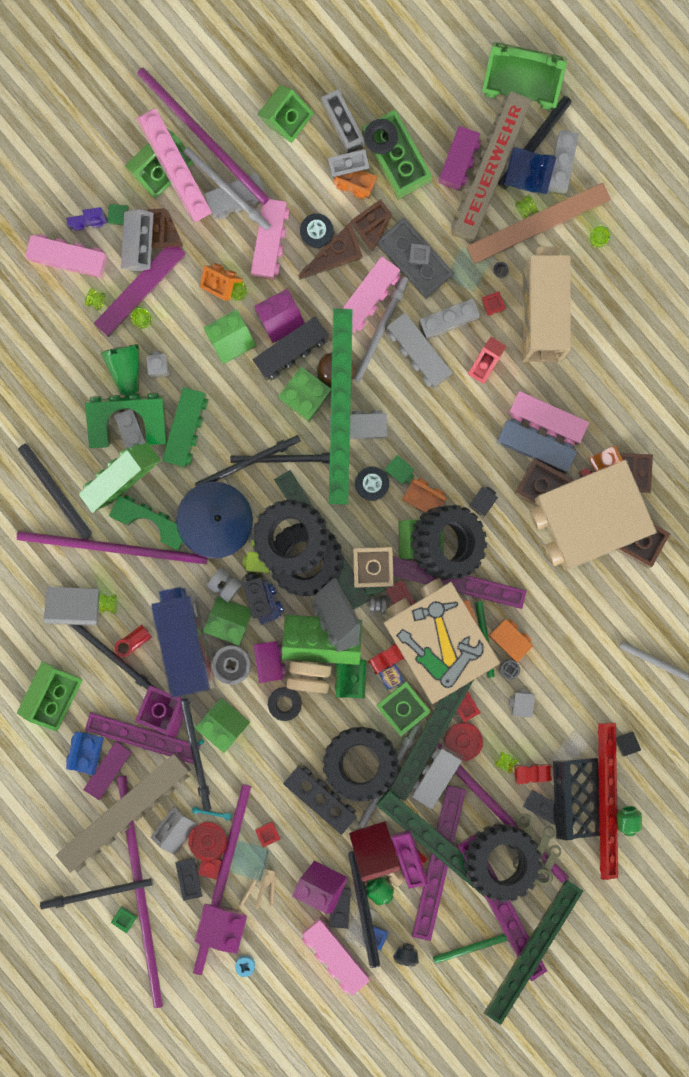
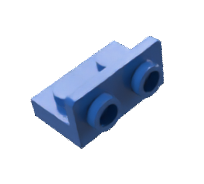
M75 731L71 738L70 752L66 758V769L95 775L104 737Z

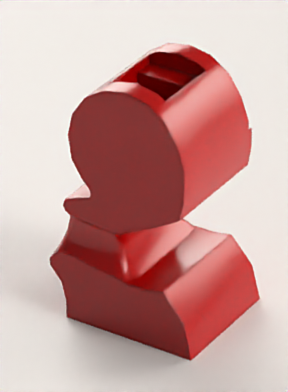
M394 643L387 651L384 650L368 660V663L371 664L374 673L377 674L391 667L395 662L404 659V656L397 644Z
M533 764L530 767L514 765L515 783L517 784L552 781L551 765Z

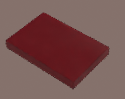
M386 821L349 833L363 882L400 870Z

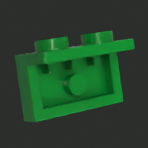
M360 660L359 665L336 664L337 679L334 687L336 698H365L367 660Z

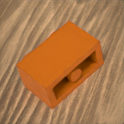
M503 619L488 636L515 662H518L533 647L530 643L532 639L526 633L521 634L517 630V624L511 619L509 621Z

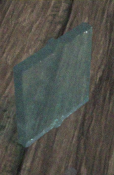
M463 248L451 267L454 275L450 279L457 282L458 286L462 285L474 292L490 263L483 260L474 264L468 251Z
M239 841L236 854L233 855L234 861L231 872L261 881L269 850Z

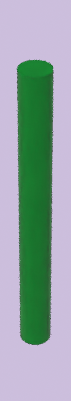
M483 601L475 602L479 629L489 644ZM494 668L486 672L487 678L495 677Z
M501 934L433 956V960L437 964L508 940L505 934Z

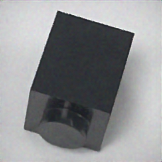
M482 486L468 507L482 517H485L498 499L495 495L496 492L488 486L486 488Z

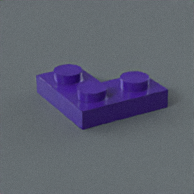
M102 207L82 210L83 215L66 218L70 230L73 229V231H81L85 229L84 227L89 226L100 228L103 227V224H108L107 216Z

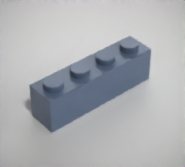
M511 419V421L507 420L496 443L533 460L536 459L560 472L568 473L577 453L574 450V446L565 442L562 445L556 442L557 439L550 435L542 436L538 434L539 431L535 428H524L521 426L522 423L517 420Z

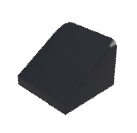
M633 731L616 737L621 756L625 757L641 751Z

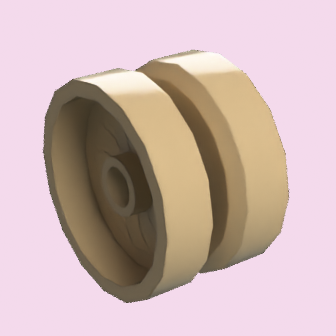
M290 661L289 672L300 674V677H289L286 688L328 693L329 683L318 680V677H329L331 666L310 661Z

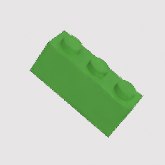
M167 129L185 164L189 167L193 161L183 153L186 147L175 133ZM149 143L124 166L154 199L171 184Z
M42 661L17 714L28 722L57 732L82 683V679Z

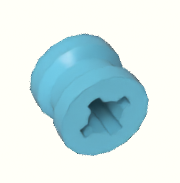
M242 955L237 959L235 970L241 977L250 976L254 971L255 961L249 955Z

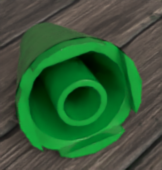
M139 344L101 352V356L120 395L128 397L129 394H136L139 391Z

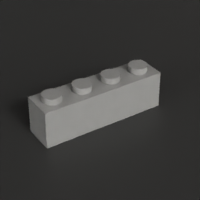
M406 313L387 326V336L392 342L396 341L400 346L398 350L404 357L408 356L412 361L410 362L411 367L415 372L419 371L423 377L421 379L427 387L431 386L434 389L451 376V370Z

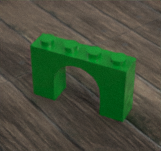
M148 393L147 396L129 394L128 397L120 398V395H110L106 399H101V396H92L85 402L89 448L109 447L111 444L109 432L110 415L116 410L123 408L132 409L141 415L145 423L146 442L149 445L167 443L164 395H159V393Z

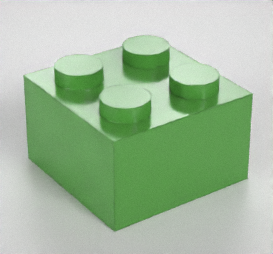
M300 367L280 393L278 399L307 422H310L330 396L331 388L303 367Z
M406 681L376 704V707L400 736L430 713V710Z

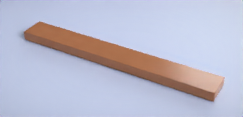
M602 182L466 247L473 263L477 264L611 200L610 195Z

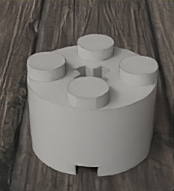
M225 646L219 649L213 657L212 671L215 677L225 684L240 683L251 672L252 661L250 655L239 646ZM230 659L232 662L236 661L237 663L235 670L227 667Z

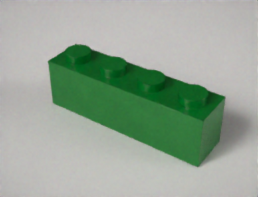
M183 387L162 461L164 463L186 468L187 464H191L193 458L191 449L192 446H196L198 435H196L197 428H201L204 417H201L203 409H207L209 399L206 398V393Z

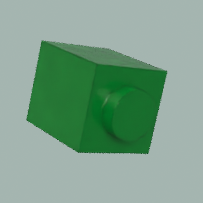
M397 455L384 471L402 486L404 483L408 485L414 478L412 473L415 469Z

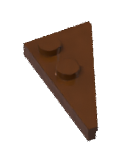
M348 223L302 269V272L298 275L300 280L363 258L351 223Z

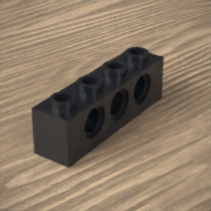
M298 765L283 782V785L342 835L357 818L356 810L348 803L345 806L340 801L341 797L334 791L329 792L325 788L327 785L320 778L314 779L311 776L312 771L305 765L303 767ZM303 781H310L312 788L308 791L303 790L301 787ZM319 793H323L326 795L327 800L324 803H318L316 796ZM333 806H338L342 812L340 815L334 816L331 814L330 809Z

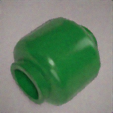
M634 806L622 807L617 812V829L624 833L625 836H635L636 833L642 830V813Z
M380 876L367 882V896L376 905H387L393 900L394 887L384 877Z

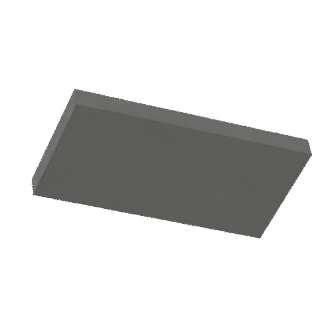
M403 217L380 238L377 246L400 269V272L418 292L427 299L454 275V272L431 247L428 266L409 264L411 244H428Z

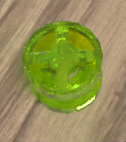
M527 195L522 201L515 202L517 211L523 219L527 218L528 214L538 211L530 195Z
M605 226L595 227L590 234V243L598 248L605 246L611 235L609 229Z
M243 281L234 282L232 289L234 292L231 293L230 298L235 301H241L247 295L246 285Z
M90 288L85 299V306H93L96 310L100 311L104 305L106 293H99L94 288Z
M136 308L131 314V320L137 328L145 329L151 324V315L145 308Z
M101 594L99 612L105 613L110 611L111 613H116L117 595L106 596V594Z
M501 751L500 758L494 765L511 774L513 771L512 767L514 764H517L518 760Z

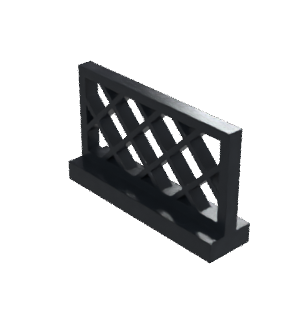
M598 758L553 761L556 839L568 841L576 838L600 836ZM588 763H592L590 774L584 770ZM570 764H574L578 768V770L573 776L571 774ZM581 773L586 777L582 785L576 780ZM589 782L593 784V790L590 794L585 789ZM573 784L579 788L575 795L571 792ZM582 792L587 796L583 804L578 800ZM590 801L594 804V810L591 813L586 809ZM574 803L580 807L575 815L572 813ZM583 812L588 816L584 824L578 819ZM591 821L595 823V832H590L587 829ZM576 822L581 828L576 834H573V825Z

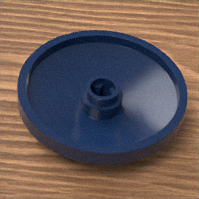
M206 482L194 487L183 497L177 509L176 525L180 538L191 551L205 558L219 559L234 554L245 545L252 532L253 515L247 499L239 490L222 482ZM214 516H218V522L214 520Z

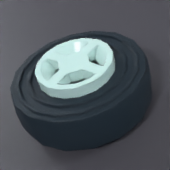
M320 213L311 214L302 221L300 236L308 246L321 248L332 240L334 234L333 224L325 215Z
M369 466L358 473L355 479V488L362 498L368 501H376L387 493L389 479L382 469Z

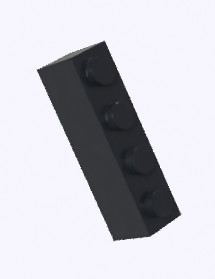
M315 316L252 360L265 380L270 379L272 381L280 375L281 370L284 368L288 370L293 367L297 359L300 357L304 359L309 356L313 348L316 346L320 348L328 342L326 339L329 338V335Z

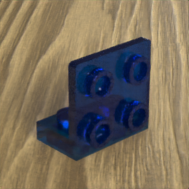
M514 147L504 184L534 194L547 195L556 156L540 155Z
M267 580L263 581V586L271 614L258 617L261 625L283 617L281 613L284 612L281 602H276L274 597L277 592L273 583H269Z

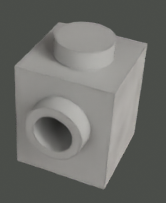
M157 351L151 352V355L146 356L150 378L170 376L166 354Z
M519 689L518 692H514L513 696H510L509 707H512L511 715L533 718L535 694H531L528 689Z

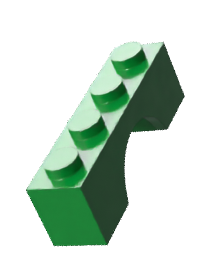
M127 495L124 498L118 496L109 517L127 526L138 519L152 520L160 530V542L180 551L183 541L179 536L176 522L168 520L170 516L160 511L157 515L151 512L152 507L144 503L139 506L134 503L135 499Z

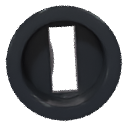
M498 262L494 265L493 272L496 277L504 278L508 275L509 268L506 263ZM504 267L503 273L500 275L501 269Z

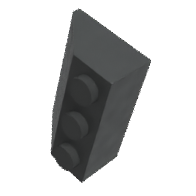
M334 578L314 596L312 610L314 615L319 617L322 630L327 632L330 645L334 646L337 652L359 645L360 622L340 584Z

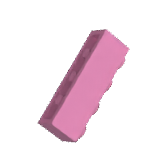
M269 199L262 206L261 216L271 224V227L266 231L259 225L251 275L252 277L274 280L275 275H279L280 264H277L278 256L282 257L283 254L281 239L286 236L287 227H284L285 219L288 220L290 208H287V202Z
M43 234L30 236L25 255L28 261L102 279L107 261V255L103 253L102 249L92 247V250L87 249L85 245L74 243V245L66 244L67 241L56 238L55 241L50 240L48 236Z
M384 257L379 259L343 307V309H353L352 332L354 334L357 330L361 331L367 323L365 319L368 315L372 316L378 308L376 306L380 300L384 301L389 294L388 288L391 284L395 286L401 278L399 276L400 269Z
M521 391L517 393L508 413L511 415V419L527 422L529 427L535 428L538 431L539 429L547 431L546 435L554 438L558 436L564 439L563 442L572 446L580 444L589 424L588 421Z
M321 917L303 931L302 936L304 938L302 940L308 948L312 947L316 951L314 954L320 963L325 962L329 967L327 971L333 978L337 977L341 982L339 985L345 993L349 992L353 996L370 981L369 975Z

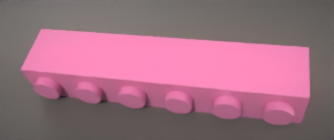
M150 109L136 117L190 220L197 222L211 214L209 206L157 109Z

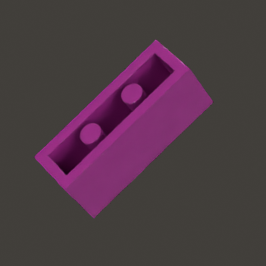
M462 126L458 127L440 174L439 184L458 191L461 185L465 187L469 177L466 175L467 169H472L475 158L472 157L474 150L478 151L482 140H479L480 133Z

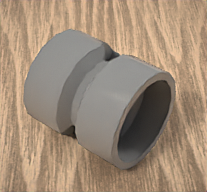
M221 567L212 577L207 587L215 593L219 592L220 597L229 603L243 583L236 577L231 578L230 573Z

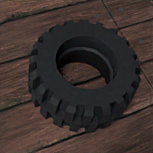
M286 500L275 502L272 506L269 505L257 517L259 520L257 523H254L253 527L255 529L254 535H252V540L255 543L253 548L259 555L258 559L266 564L265 567L279 574L296 575L312 570L314 566L321 562L322 557H325L327 553L326 548L329 546L330 540H328V535L330 533L326 527L327 522L325 518H322L321 513L313 508L312 505L302 501ZM286 519H296L302 522L309 533L307 547L302 553L295 556L282 554L274 544V531L277 525Z
M460 505L439 506L429 509L420 516L421 520L416 521L414 525L416 529L411 534V537H413L411 548H414V553L412 554L414 559L418 560L417 565L419 568H425L423 570L424 573L432 575L436 579H461L475 572V569L480 567L482 563L480 560L484 559L486 555L484 549L487 548V542H485L487 535L486 531L482 529L484 525L481 521L477 520L478 516L475 513H470V509ZM446 525H449L455 531L458 538V549L451 560L445 557L440 547V535Z
M303 523L288 526L283 529V532L277 534L274 544L279 552L289 556L291 549L296 544L309 541L308 530ZM330 530L328 535L330 542L326 548L327 553L324 557L323 566L316 575L304 578L298 575L279 574L269 569L273 573V580L279 583L278 586L281 589L302 597L313 596L332 579H339V574L343 570L342 560H344V554H342V546L338 543L337 537Z
M353 727L340 732L339 735L331 740L330 745H327L326 754L323 756V773L326 774V781L332 786V790L340 794L342 798L355 802L369 801L383 795L394 783L393 781L398 773L399 760H397V751L394 749L393 743L383 733L372 728ZM355 746L369 747L378 757V771L367 782H355L344 772V756Z
M498 823L494 824L493 827L489 825L484 827L483 832L478 831L475 834L476 838L474 841L470 839L468 843L470 848L465 850L464 856L467 857V861H464V868L467 869V878L471 880L474 888L492 900L507 902V900H518V896L525 897L528 895L526 892L528 889H534L535 885L533 883L535 879L539 881L541 876L538 874V870L542 869L543 863L539 862V859L542 858L541 852L537 850L539 846L536 841L531 839L532 837L528 833L512 825ZM508 844L513 846L518 853V867L509 878L501 881L495 880L489 875L487 870L488 857L496 847Z

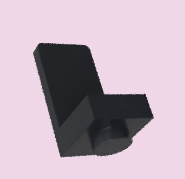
M251 572L246 574L242 578V583L252 617L255 619L271 614L261 573Z

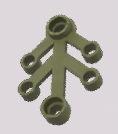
M527 813L519 814L516 820L517 826L532 837L531 839L535 841L530 827L532 825L531 816ZM523 817L528 819V822L525 824L520 821ZM550 826L544 828L543 837L537 848L541 855H543L550 839L555 836V830ZM546 830H551L553 834L547 836L545 832ZM506 844L508 850L516 851L515 848H511ZM552 845L550 847V856L545 865H542V869L538 870V874L545 872L547 877L544 879L540 877L539 881L535 879L537 884L546 886L552 882L553 872L551 868L556 858L561 855L560 846ZM557 848L559 853L553 854L552 849ZM515 857L513 860V866L515 869H517L518 867L515 864V861L519 860L518 857Z

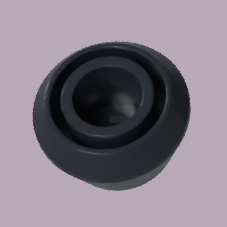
M403 943V946H399L393 955L394 961L400 965L414 967L419 963L418 951L414 948V945L409 943Z

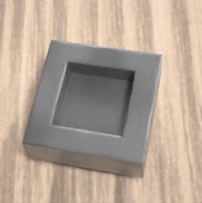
M411 244L409 264L428 266L430 246Z

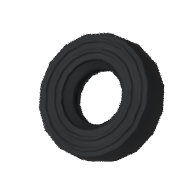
M376 119L370 122L364 132V142L367 148L376 154H386L392 151L398 141V131L395 125L385 119ZM376 131H386L388 140L382 144L377 143L373 138Z
M280 687L271 693L267 705L269 712L274 718L280 721H289L300 713L302 700L296 690ZM286 696L292 700V708L289 711H281L278 708L277 703L281 697Z

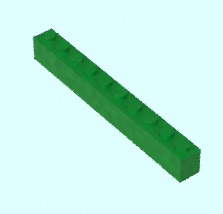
M333 308L329 504L348 505L353 309Z

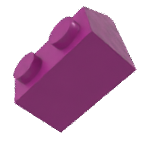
M288 288L254 306L272 343L286 337L305 323Z
M278 641L254 644L259 683L284 679L283 675L287 674L285 663L281 664L282 644L279 645Z
M149 686L135 722L176 738L184 720L181 705L182 698Z
M313 861L299 879L292 897L325 914L333 913L348 877L317 861Z
M204 903L195 942L219 951L237 954L247 915L238 909Z

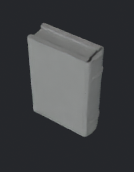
M47 587L44 623L55 625H98L99 589Z

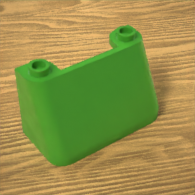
M493 42L482 92L487 97L496 98V95H509L510 91L532 99V101H537L543 109L551 110L552 107H557L567 58Z

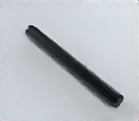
M562 97L557 107L553 109L499 180V187L504 190L507 189L570 106L572 100L569 97Z
M26 443L21 445L18 451L82 539L90 537L92 535L91 530L32 449Z
M354 851L348 853L369 967L375 968L380 966L366 886L365 882L361 879Z

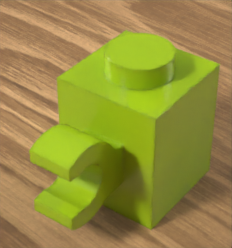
M254 540L251 541L252 548L255 546ZM248 552L247 556L244 555L243 567H246V571L270 574V570L265 567L266 564L258 559L259 555L257 552Z

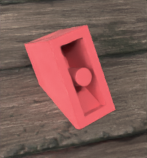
M490 336L468 375L484 384L507 346Z

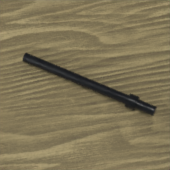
M296 435L285 441L284 439L278 441L276 445L195 482V486L206 482L218 481L275 453H282L288 450V447L301 442L299 435Z
M330 452L316 455H271L256 463L322 462V464H330ZM231 455L230 462L238 463L253 455Z
M68 624L135 679L137 685L143 686L147 690L149 686L156 688L148 681L144 674H139L82 625Z
M188 698L181 700L199 785L197 790L199 797L202 799L203 809L207 811L211 809L209 800L210 790L209 786L206 785Z
M153 878L65 897L63 895L56 896L52 900L40 902L41 910L52 907L61 908L70 903L153 886L154 882Z

